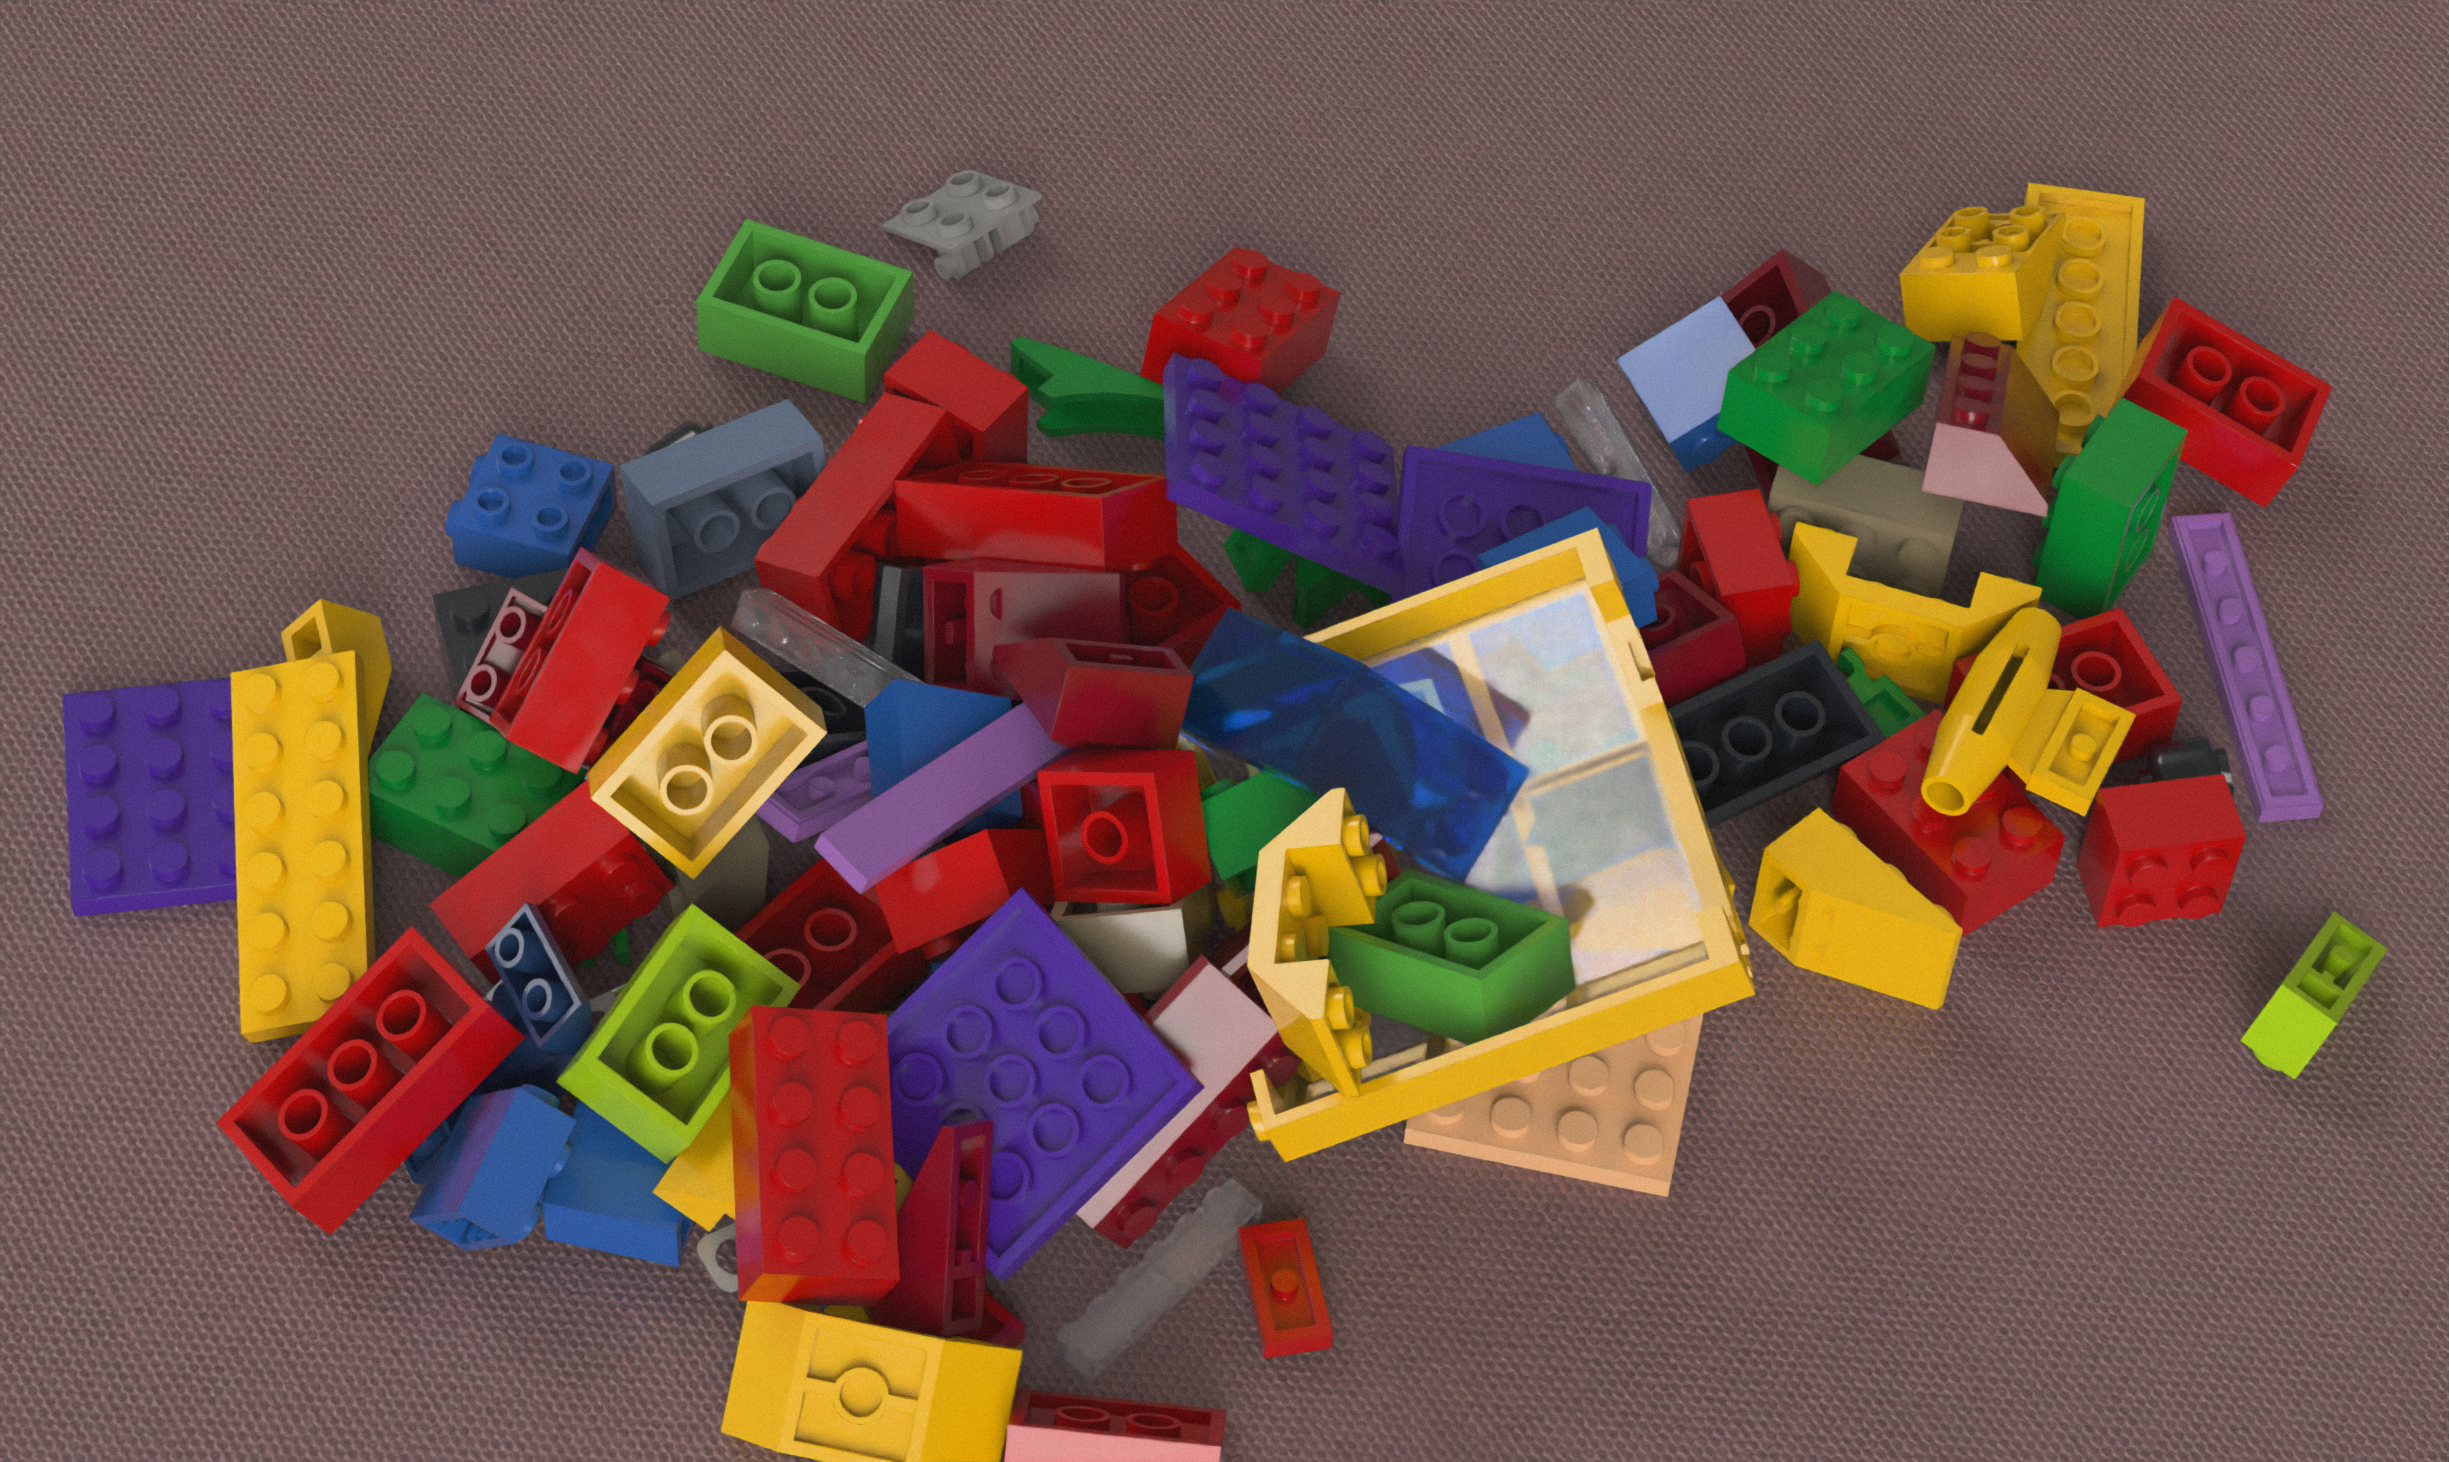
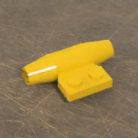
M2035 607L2020 609L1977 656L1938 727L1921 785L1923 799L1934 810L1950 816L1964 814L2008 765L2027 784L2025 789L2084 817L2087 814L2098 789L2102 785L2132 726L2136 714L2078 687L2075 691L2047 689L2062 636L2059 622L2050 613Z

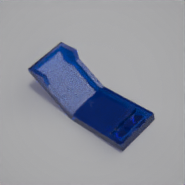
M1229 607L1222 615L1189 669L1194 675L1180 730L1182 736L1213 755L1222 752L1298 785L1318 799L1331 789L1345 788L1356 814L1365 815L1369 830L1377 831L1383 836L1385 841L1456 884L1461 885L1464 883L1532 770L1362 662Z

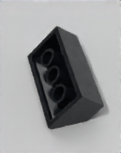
M1819 639L1667 709L1677 729L1710 829L1841 767L1886 740V737ZM1635 724L1607 737L1601 751L1639 738L1640 736ZM1647 758L1594 777L1604 794L1613 802L1618 815L1625 825L1671 847L1675 846Z

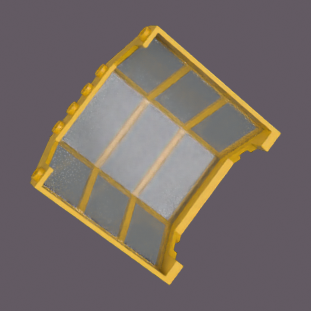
M1598 527L1196 676L1193 679L1176 749L1156 748L1157 750H1194L1199 790L1201 792L1207 787L1225 779L1233 778L1237 785L1259 774L1260 771L1257 765L1264 759L1282 750L1293 748L1297 755L1319 744L1318 734L1340 721L1353 718L1357 725L1369 719L1413 809L1412 813L1375 830L1383 836L1400 873L1402 874L1406 870L1412 869L1568 918L1575 990L1527 1025L1467 1045L1432 1032L1420 1031L1414 1026L1379 1014H1371L1372 1022L1369 1031L1372 1040V1063L1370 1067L1362 1068L1360 1096L1346 1097L1325 1078L1312 1083L1297 1072L1286 1084L1275 1089L1263 1069L1250 1073L1256 1096L1255 1101L1247 1103L1251 1124L1259 1141L1271 1140L1284 1162L1755 995V987L1751 979L1753 977L1752 966L1748 957L1750 954L1749 946L1677 729L1664 703L1655 679V671L1638 626H1635L1622 590V584ZM1226 885L1224 890L1216 892L1222 916L1229 929L1236 927L1238 932L1252 919L1255 891L1237 900Z

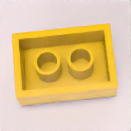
M719 626L588 772L590 797L694 880L827 734L822 709L733 635Z

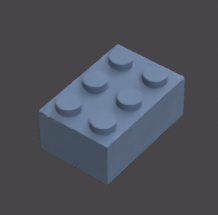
M788 398L620 465L637 563L656 587L670 597L669 602L756 567L754 558L762 543L773 535L791 512L796 500L806 493L824 470L826 460L822 436Z

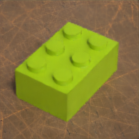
M691 904L667 927L556 1082L667 1165L691 1145L730 1089L728 1035L752 1005L787 1007L801 988V985L694 904Z

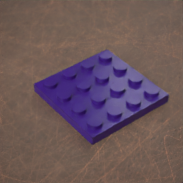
M1174 352L1163 370L1166 499L1394 596L1406 574L1403 549L1399 547L1396 536L1398 494L1393 447L1389 446L1380 436L1367 430L1356 432L1334 422L1328 414L1312 406L1301 408L1285 401L1263 384L1257 382L1246 384L1224 374L1219 367L1202 358L1191 360Z
M1407 445L1403 453L1396 517V537L1399 547L1403 549L1406 577L1394 596L1388 594L1387 605L1479 572L1477 555L1586 506H1589L1606 525L1613 524L1617 527L1626 546L1637 558L1641 556L1646 558L1653 483ZM1500 620L1467 632L1477 658L1517 640ZM1448 639L1381 664L1379 688L1432 677L1440 699L1472 704L1458 679L1456 671L1458 665Z
M231 677L63 694L70 893L74 917L237 900Z
M1022 887L887 1018L894 1159L913 1181H915L942 1126L977 1119L994 1120L986 1265L997 1278L1005 1281L1205 1088L1039 901Z

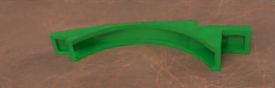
M1021 336L1011 342L1010 373L1018 378L1022 384L1029 387L1028 396L1048 411L1037 420V429L1049 438L1078 433L1106 432L1133 434L1165 441L1164 393L1162 385L1060 347ZM1293 554L1296 568L1294 584L1296 596L1292 610V620L1305 630L1354 589H1357L1381 608L1387 606L1389 593L1300 555Z

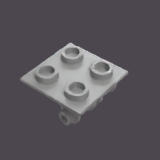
M965 170L949 177L945 186L926 198L916 199L902 207L900 214L881 226L886 232L937 249L939 257L934 260V266L938 274L945 280L951 277L961 279L967 273L980 266V261L987 262L991 260L994 252L997 254L1002 253L1007 247L1033 233L1034 225L1039 222V215L1032 204L1042 199V195L1039 192L975 170Z

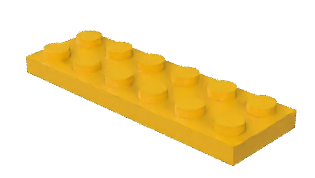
M2028 182L2024 206L2040 205L2045 208V212H2065L2066 222L2040 320L2024 340H2014V349L2060 413L2053 467L2059 468L2069 453L2077 457L2082 451L2081 444L2094 418L2097 415L2107 417L2137 353L2145 198Z
M355 650L231 673L241 1035L250 1043L305 1034L376 962L364 660Z

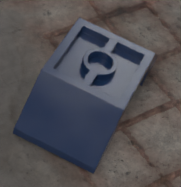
M526 902L485 946L501 977V980L491 989L486 997L526 1038L403 1161L413 1182L416 1184H426L469 1097L497 1092L499 1089L521 1088L523 1084L539 1087L554 1095L558 1100L567 1092L556 1081L593 1031L591 1005L536 904Z

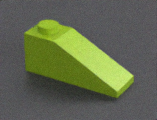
M2334 911L2240 1041L2251 1048L2256 1058L2265 1066L2273 1070L2283 1071L2295 1080L2337 1025L2388 949Z

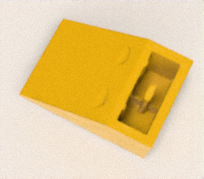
M2040 205L2017 207L2009 213H1988L1987 208L1979 206L1966 207L1955 211L1899 274L1906 328L1928 342L1951 341L1952 334L1965 336L1970 332L1990 334L2001 341L2024 340L2041 317L2066 222L2065 212H2045V208Z
M1819 807L1764 848L1748 923L1754 931L1795 966L1934 1010L1939 1009L1943 1005L1963 929L1956 924L1952 915L1945 908L1931 903L1907 882L1905 876L1898 868L1884 863L1859 841L1856 834L1848 826L1837 823Z

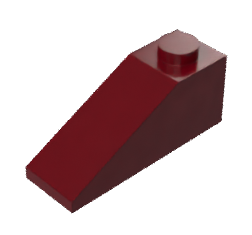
M977 1119L942 1126L897 1215L900 1281L874 1307L873 1323L943 1338L982 1328L994 1120Z

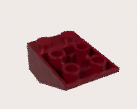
M966 558L923 566L924 684L1011 698V701H1024L992 656L993 647L995 645L1046 637L1126 644L1125 573L980 558Z
M1052 637L995 645L993 647L992 656L1049 738L1054 742L1070 748H1084L1091 742L1114 744L1122 750H1151V747L1176 749L1194 675L1173 648Z

